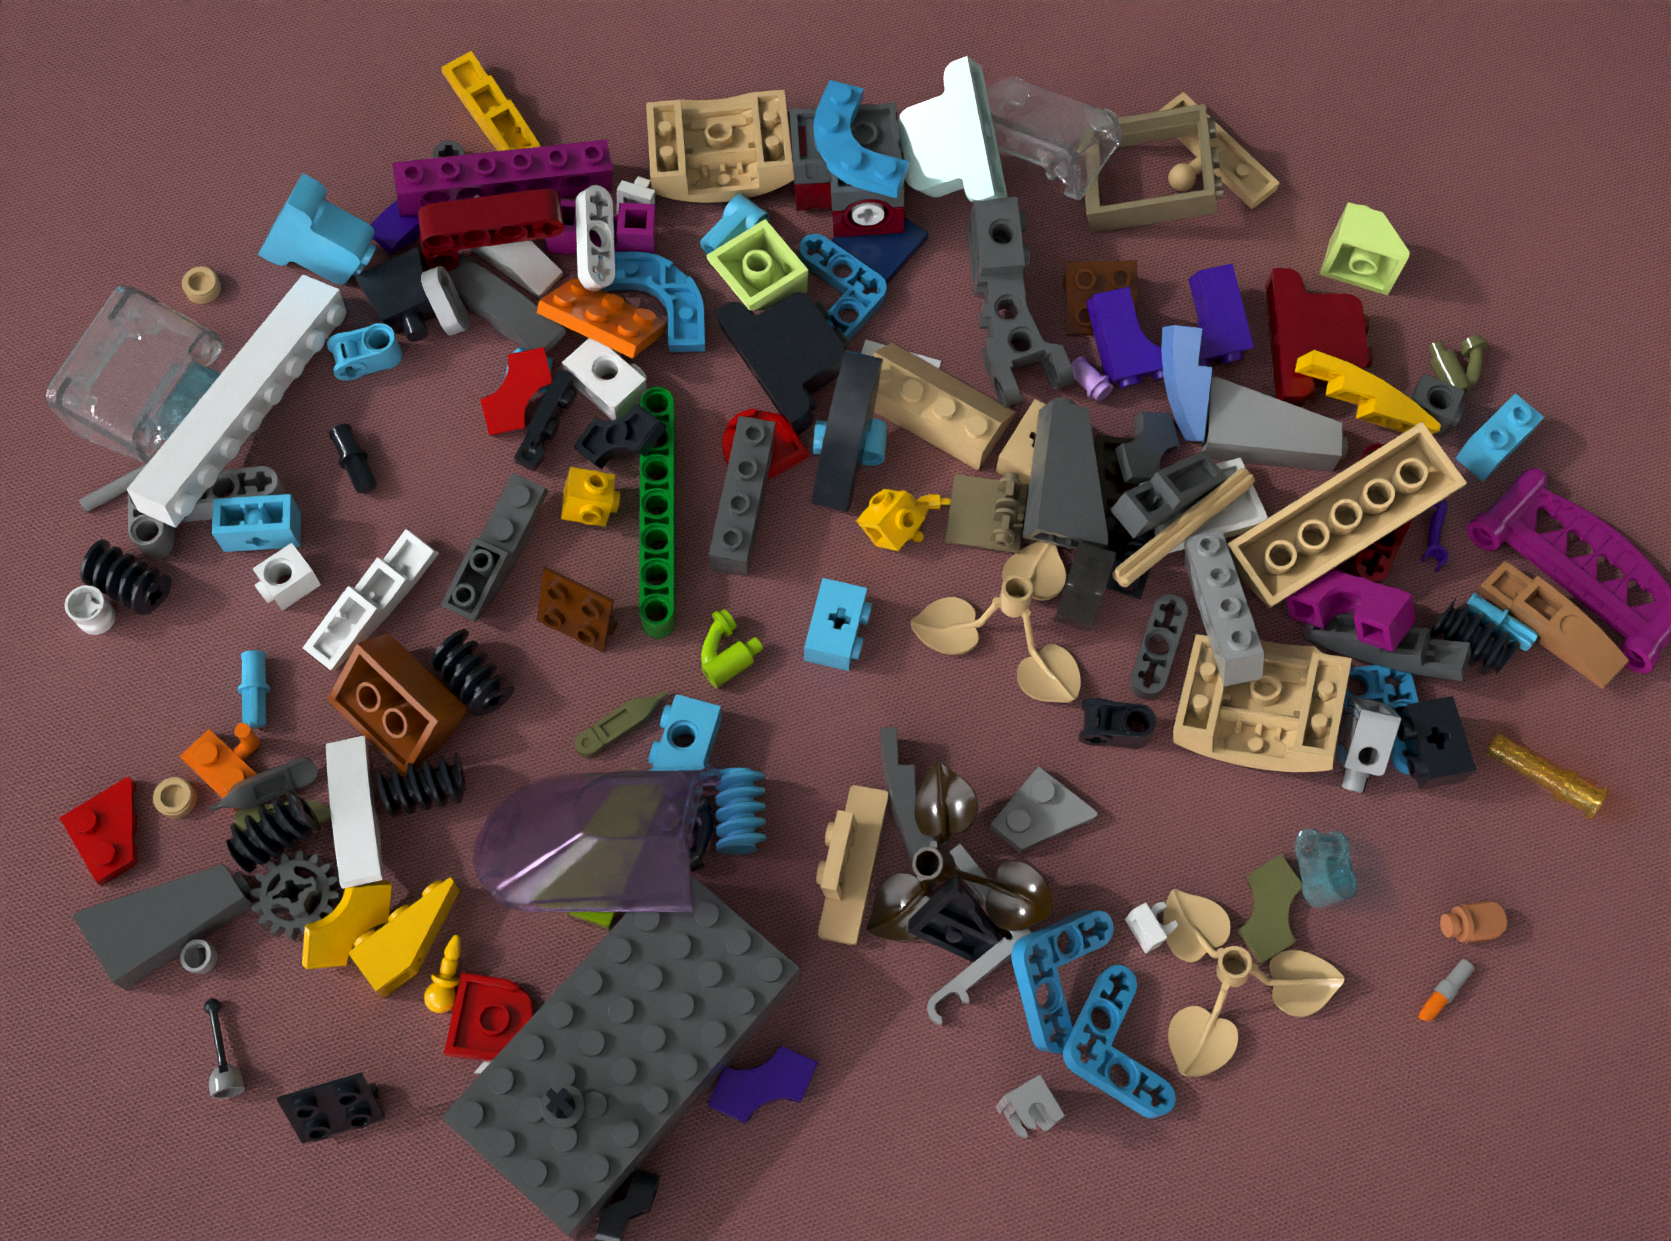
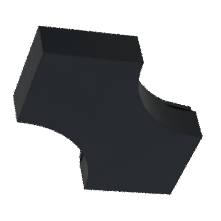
M635 405L626 415L616 420L603 421L595 417L573 447L595 466L602 469L611 459L623 453L635 452L645 457L667 426L640 405Z

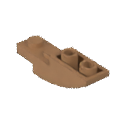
M1504 561L1480 585L1479 593L1504 611L1507 608L1509 610L1508 614L1537 631L1541 637L1539 644L1601 689H1604L1628 664L1629 660L1599 626L1574 603L1539 576L1532 580L1510 563Z

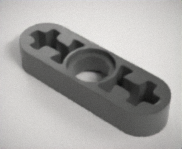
M1162 595L1156 600L1152 608L1129 679L1130 689L1138 698L1144 700L1156 698L1160 695L1167 682L1188 615L1186 602L1177 595ZM1167 606L1174 608V616L1168 629L1161 627L1165 617L1164 611ZM1153 638H1161L1167 642L1169 652L1165 655H1156L1150 651L1148 642ZM1149 664L1156 666L1152 677L1154 683H1152L1150 688H1146L1143 686L1144 680L1142 678L1145 676Z

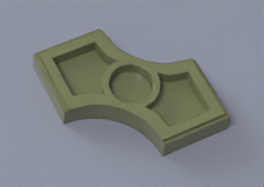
M1281 854L1246 877L1252 891L1253 907L1248 921L1237 932L1260 965L1296 942L1290 930L1288 915L1293 898L1304 888V885Z

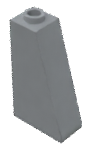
M1211 377L1202 451H1205L1212 460L1229 461L1241 457L1243 463L1333 472L1339 460L1345 458L1348 440L1347 437H1342V422L1222 378Z

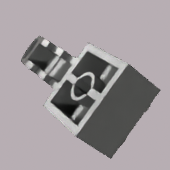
M1018 197L996 198L984 201L974 200L966 228L973 295L984 296V303H982L983 313H979L980 329H987L988 332L986 347L982 349L983 361L996 395L1005 408L1023 402L1024 397L1023 395L1020 396L1012 371L1040 362L1050 386L1055 391L1074 384L1072 366L1064 346L1044 342L1027 308L1024 278L1025 266L1030 264L1029 245L1023 244L1022 232L1026 230V215L1024 210H1019ZM1002 309L1009 310L1014 314L1015 318L1005 319L999 315L998 311ZM1022 342L1027 346L1028 350L1019 352L1013 348L1011 343Z

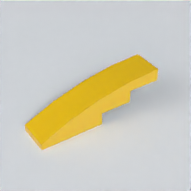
M472 51L442 66L443 75L497 151L541 147L511 99H506L493 77L486 74Z
M1316 350L1297 359L1295 372L1328 382L1325 396L1358 405L1357 420L1405 433L1420 422L1424 423L1431 434L1440 431L1441 424L1408 396L1377 376L1349 362Z

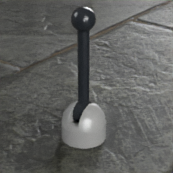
M210 998L204 1003V1010L210 1015L219 1065L209 1077V1090L212 1099H225L244 1092L245 1085L241 1071L237 1067L227 1064L218 1016L221 1003L216 998Z

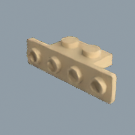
M852 785L849 790L845 811L837 810L835 822H829L827 826L825 845L829 846L827 860L820 861L816 877V883L821 885L820 888L825 896L818 929V936L822 940L848 945H857L889 800V794L886 790Z

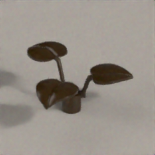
M938 762L931 768L921 784L916 798L914 814L916 824L922 834L930 837L941 834L942 836L937 841H931L930 847L920 848L914 854L912 868L917 877L907 873H896L888 877L881 884L875 896L867 932L888 940L902 941L918 938L908 933V920L930 899L927 896L932 890L929 881L944 882L951 876L992 888L986 897V911L995 925L1009 931L1026 930L1049 919L1053 913V899L1050 888L1042 875L1035 868L1023 862L1011 861L1003 863L997 870L996 881L955 868L953 856L948 851L941 849V847L949 841L950 832L963 833L972 826L978 813V799L974 789L966 780L953 772L945 764Z

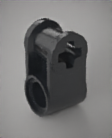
M1088 698L1083 700L1081 704L1085 715L1083 731L1079 733V741L1092 746H1116L1139 749L1146 746L1150 741L1156 726V716L1152 709L1143 704L1114 702L1103 698ZM1097 718H1099L1098 727L1096 726ZM1139 721L1144 724L1146 731L1134 732L1129 729L1127 722Z

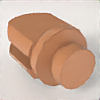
M1493 901L1461 904L1462 906L1454 907L1451 913L1443 914L1440 919L1441 930L1445 937H1455L1459 942L1466 944L1491 941L1505 932L1507 927V916L1503 908Z

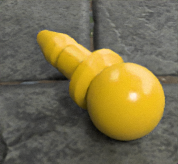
M454 935L444 950L445 957L442 958L439 969L440 972L432 973L431 979L433 982L426 988L424 993L426 1006L435 1013L448 1012L455 1004L457 994L455 987L459 985L460 981L459 978L453 976L458 966L457 959L461 955V940L458 935Z

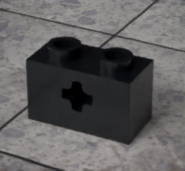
M1453 696L1407 704L1398 714L1401 717L1397 735L1400 741L1405 742L1409 755L1407 757L1408 771L1410 776L1416 779L1419 790L1464 782L1477 770Z

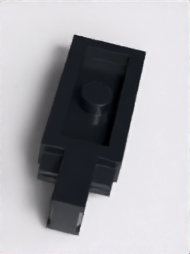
M562 369L558 370L526 429L527 434L514 456L516 464L535 472L545 459L543 444L546 439L553 440L560 425V420L557 418L563 408L568 410L571 407L576 396V390L573 389V374Z

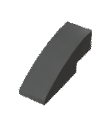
M1202 451L1156 472L1150 481L1124 492L1111 511L1133 539L1186 510L1228 478L1209 455Z

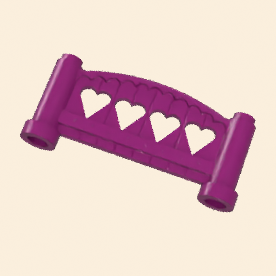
M1530 468L1523 471L1485 513H1479L1471 520L1466 527L1469 538L1478 547L1487 551H1494L1504 541L1507 542L1626 638L1619 646V649L1629 660L1626 665L1627 668L1640 674L1650 673L1661 659L1660 652L1671 640V587L1651 562L1613 527L1579 505L1547 490L1548 478L1542 470ZM1537 509L1547 510L1551 518L1557 519L1562 523L1563 529L1543 534L1536 533ZM1567 533L1577 534L1581 542L1588 543L1592 547L1593 554L1574 558L1566 557ZM1597 557L1607 558L1611 566L1618 567L1623 572V578L1601 583L1596 581ZM1628 581L1637 582L1642 591L1651 593L1654 602L1629 607L1627 605Z

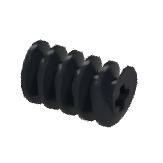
M104 539L96 541L90 547L81 564L80 576L85 585L99 589L102 594H107L110 599L119 601L124 607L132 608L135 613L140 615H147L156 610L165 601L172 586V579L169 574H164L160 577V570L158 568L151 567L148 569L145 561L138 560L135 562L134 555L131 553L123 555L120 547L113 546L110 548L109 541Z
M1455 598L1432 627L1430 637L1434 638L1444 633V640L1469 642L1471 657L1468 665L1472 666L1482 661L1481 675L1484 676L1492 670H1495L1496 674H1498L1518 649L1521 642L1515 640L1505 645L1508 636L1505 630L1493 636L1495 623L1490 621L1480 627L1482 614L1477 612L1467 617L1469 604L1464 603L1454 608Z
M462 629L453 633L442 642L433 654L431 663L435 670L441 671L442 679L448 683L450 682L451 690L460 694L461 702L469 705L470 713L476 717L484 716L500 708L512 695L514 686L501 689L507 677L504 674H500L492 678L497 670V665L489 663L482 666L486 662L488 654L482 651L473 655L479 647L478 642L472 640L464 644L469 637V632L466 629Z
M455 753L453 765L450 766L444 756H439L436 769H433L428 759L423 760L422 772H417L412 762L407 763L406 775L403 776L396 766H392L389 779L384 777L380 769L377 772L381 798L392 817L399 816L401 804L408 814L415 812L417 801L425 811L431 809L433 798L440 807H445L448 794H450L456 804L462 802L464 791L466 790L464 772L458 753Z
M293 790L286 792L288 805H285L278 798L272 800L274 813H270L263 806L258 808L261 821L257 822L251 815L245 816L246 830H243L237 823L230 825L233 837L226 841L228 850L235 862L247 873L255 871L257 864H266L270 860L271 855L275 857L280 856L284 852V846L287 848L297 846L298 838L302 840L310 838L312 829L317 832L321 831L319 821L313 810Z

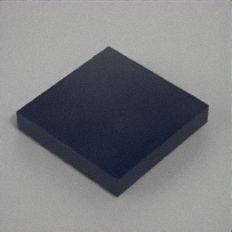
M904 217V233L834 237L831 241L885 279L886 284H888L927 241L928 233Z

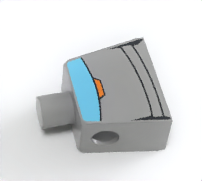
M1349 695L1336 751V758L1346 768L1342 782L1343 788L1364 793L1370 774L1384 775L1401 721V717L1387 703ZM1367 747L1364 752L1360 753L1363 748Z

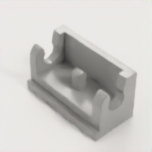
M1041 1075L1004 1095L995 1106L999 1114L1004 1113L1014 1132L1021 1138H1027L1028 1136L1026 1129L1021 1125V1120L1026 1127L1032 1130L1036 1129L1037 1124L1046 1132L1065 1117Z

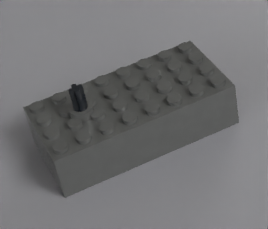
M674 860L441 1118L565 1234L577 1241L601 1214L603 1208L606 1205L608 1206L633 1177L635 1170L640 1169L722 1074L724 1068L729 1066L799 985L800 968Z

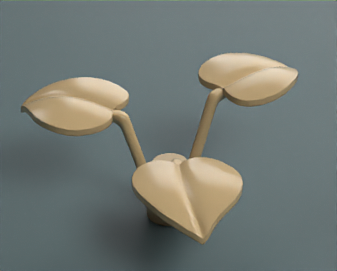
M1038 541L1024 547L1019 553L1011 556L1003 567V583L1000 597L993 598L992 604L978 620H975L976 613L972 605L957 597H946L929 604L919 615L911 619L912 630L925 645L943 654L959 655L969 652L977 646L979 635L976 628L982 627L997 608H1000L1009 617L1017 618L1021 616L1024 622L1028 651L1032 657L1025 658L1018 666L1017 681L1020 688L1031 698L1043 702L1068 703L1076 700L1078 697L1081 678L1075 659L1066 649L1056 644H1049L1038 653L1035 648L1030 620L1031 611L1029 608L1031 598L1038 601L1049 600L1057 596L1065 586L1066 571L1056 545Z
M1173 889L1166 901L1167 907L1163 913V925H1168L1175 920L1178 924L1172 933L1166 935L1168 938L1165 941L1169 949L1179 959L1189 963L1199 961L1206 953L1212 958H1218L1216 973L1218 979L1222 982L1211 1014L1203 1007L1189 1006L1178 1011L1170 1022L1168 1028L1169 1047L1179 1072L1184 1076L1199 1077L1213 1073L1223 1067L1234 1055L1238 1044V1030L1231 1021L1218 1017L1229 988L1242 986L1247 982L1250 974H1253L1265 985L1274 986L1272 999L1275 1005L1288 1015L1295 1017H1305L1317 1013L1328 1003L1345 981L1344 976L1329 962L1300 950H1286L1272 957L1269 964L1272 978H1269L1258 969L1257 964H1252L1251 956L1244 948L1239 946H1230L1225 949L1219 948L1227 942L1230 935V920L1220 905L1210 899L1191 895L1178 889Z

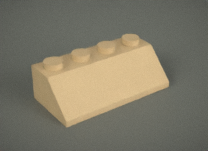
M890 343L875 351L872 356L882 358L883 362L874 412L979 471L1015 417L1016 412L1008 407L1005 408L1001 403L894 343Z

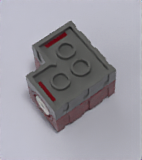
M897 102L881 105L861 104L851 128L853 138L866 149L902 159L899 123L897 121ZM817 107L803 110L802 108L790 109L796 211L809 210L811 208L832 209L833 237L904 233V183L898 198H893L854 187L840 180L827 169V163L815 147L814 117Z

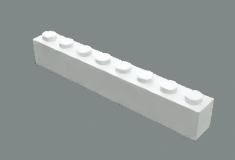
M305 275L299 278L129 485L127 491L139 512L176 528L184 517L193 511L196 502L207 488L214 485L219 473L230 460L237 456L242 444L252 432H255L260 427L262 419L273 405L280 402L285 390L294 379L302 374L308 361L316 352L322 349L325 340L332 331L342 324L347 311L340 289Z

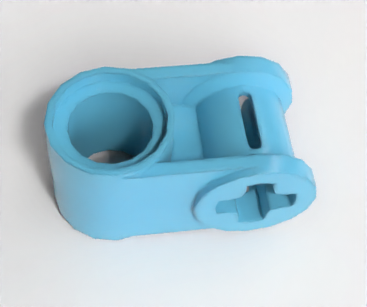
M382 323L373 324L351 332L338 333L327 341L328 350L333 353L336 364L333 368L334 376L342 381L355 380L367 374L396 367L403 357V350L392 328ZM383 344H388L386 347L382 349H377L379 346Z

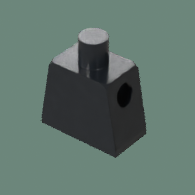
M418 247L356 275L358 283L381 321L391 327L394 333L405 331L407 339L411 342L420 341L428 336L429 332L425 321L436 316L421 282L422 272L428 271L430 268L427 266L424 254Z

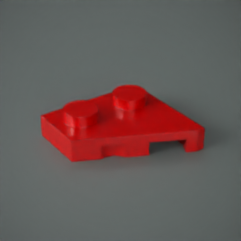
M129 776L59 817L94 880L100 886H103L138 864L137 845L134 841V835L137 831V815L134 813L133 793L136 792V784Z

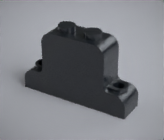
M797 292L789 295L759 315H754L752 310H749L739 302H729L714 311L719 327L776 410L789 422L793 432L799 435L807 430L814 420L812 410L817 408L811 394L839 377L845 349L850 347L842 331L839 328L833 331L827 322L830 320V317L820 301L814 303L807 294Z

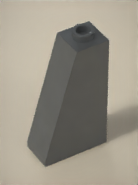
M1056 398L1041 408L1038 414L1023 538L1092 554L1108 545V533L1089 410L1087 407L1075 405V401L1071 399Z
M222 864L81 910L74 914L73 918L112 983L127 990L179 956L188 942L194 939L203 940L249 910L254 904L247 894L253 888L240 870L233 873L227 866Z

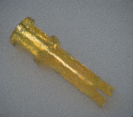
M1500 733L1495 736L1486 751L1488 756L1503 762L1515 771L1552 791L1553 799L1559 802L1565 800L1584 811V816L1588 819H1591L1596 814L1608 794V789L1604 787L1598 789L1579 778L1577 771L1573 769H1566L1564 771L1526 748L1512 742Z

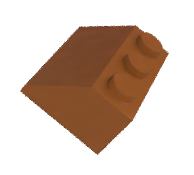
M389 633L356 644L327 698L403 775H406L407 763L412 762L415 769L423 764V760L428 759L451 738L468 710L462 702Z

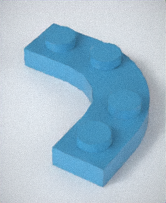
M829 80L814 117L815 147L827 163V169L837 178L854 187L898 198L909 171V161L873 152L862 147L853 138L851 128L864 98V88Z
M633 251L615 252V279L611 285L601 289V291L636 290L653 295L660 300L667 311L669 352H704V305L700 291L690 276L687 277L676 268L674 262L659 255Z

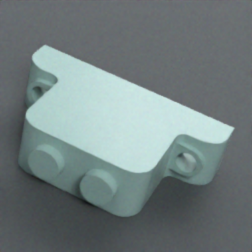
M966 56L951 62L944 72L945 91L941 96L908 107L899 116L900 149L904 153V159L909 161V171L905 180L909 186L934 198L961 189L965 190L970 202L974 200L984 201L1008 198L982 65Z

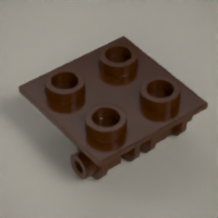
M1137 260L1065 262L1066 274H1063L1062 284L1063 289H1066L1067 335L1094 334L1086 302L1094 294L1120 288H1130L1138 320Z
M546 566L544 567L537 621L602 653L605 651L608 634L613 635L618 626V621L613 620L612 615L614 599Z

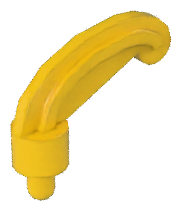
M928 494L916 500L918 502L917 508L924 517H926L929 509H940L941 505H950L951 503L950 498H940V494ZM921 525L916 529V534L912 538L914 542H921L924 538L923 533L919 531Z

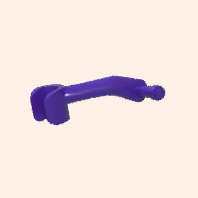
M1446 500L1434 505L1437 510L1433 514L1429 526L1428 549L1420 559L1423 563L1427 557H1434L1438 561V566L1434 572L1441 570L1448 560L1447 551L1440 546L1441 530L1448 505Z

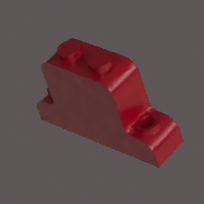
M1273 268L1265 285L1275 398L1302 408L1306 400L1313 399L1315 387H1327L1328 382L1295 372L1297 359L1316 350L1349 362L1363 370L1370 368L1373 360V351L1371 346H1367L1366 340L1369 330V317L1363 313L1362 302L1352 294L1307 293L1302 277L1297 271L1290 268Z

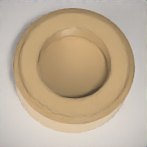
M199 266L186 272L182 279V288L190 301L197 304H206L219 296L221 282L215 271L211 268Z
M170 777L163 780L156 787L153 794V803L156 809L165 817L171 819L187 816L194 809L197 802V793L194 787L187 780L180 777Z

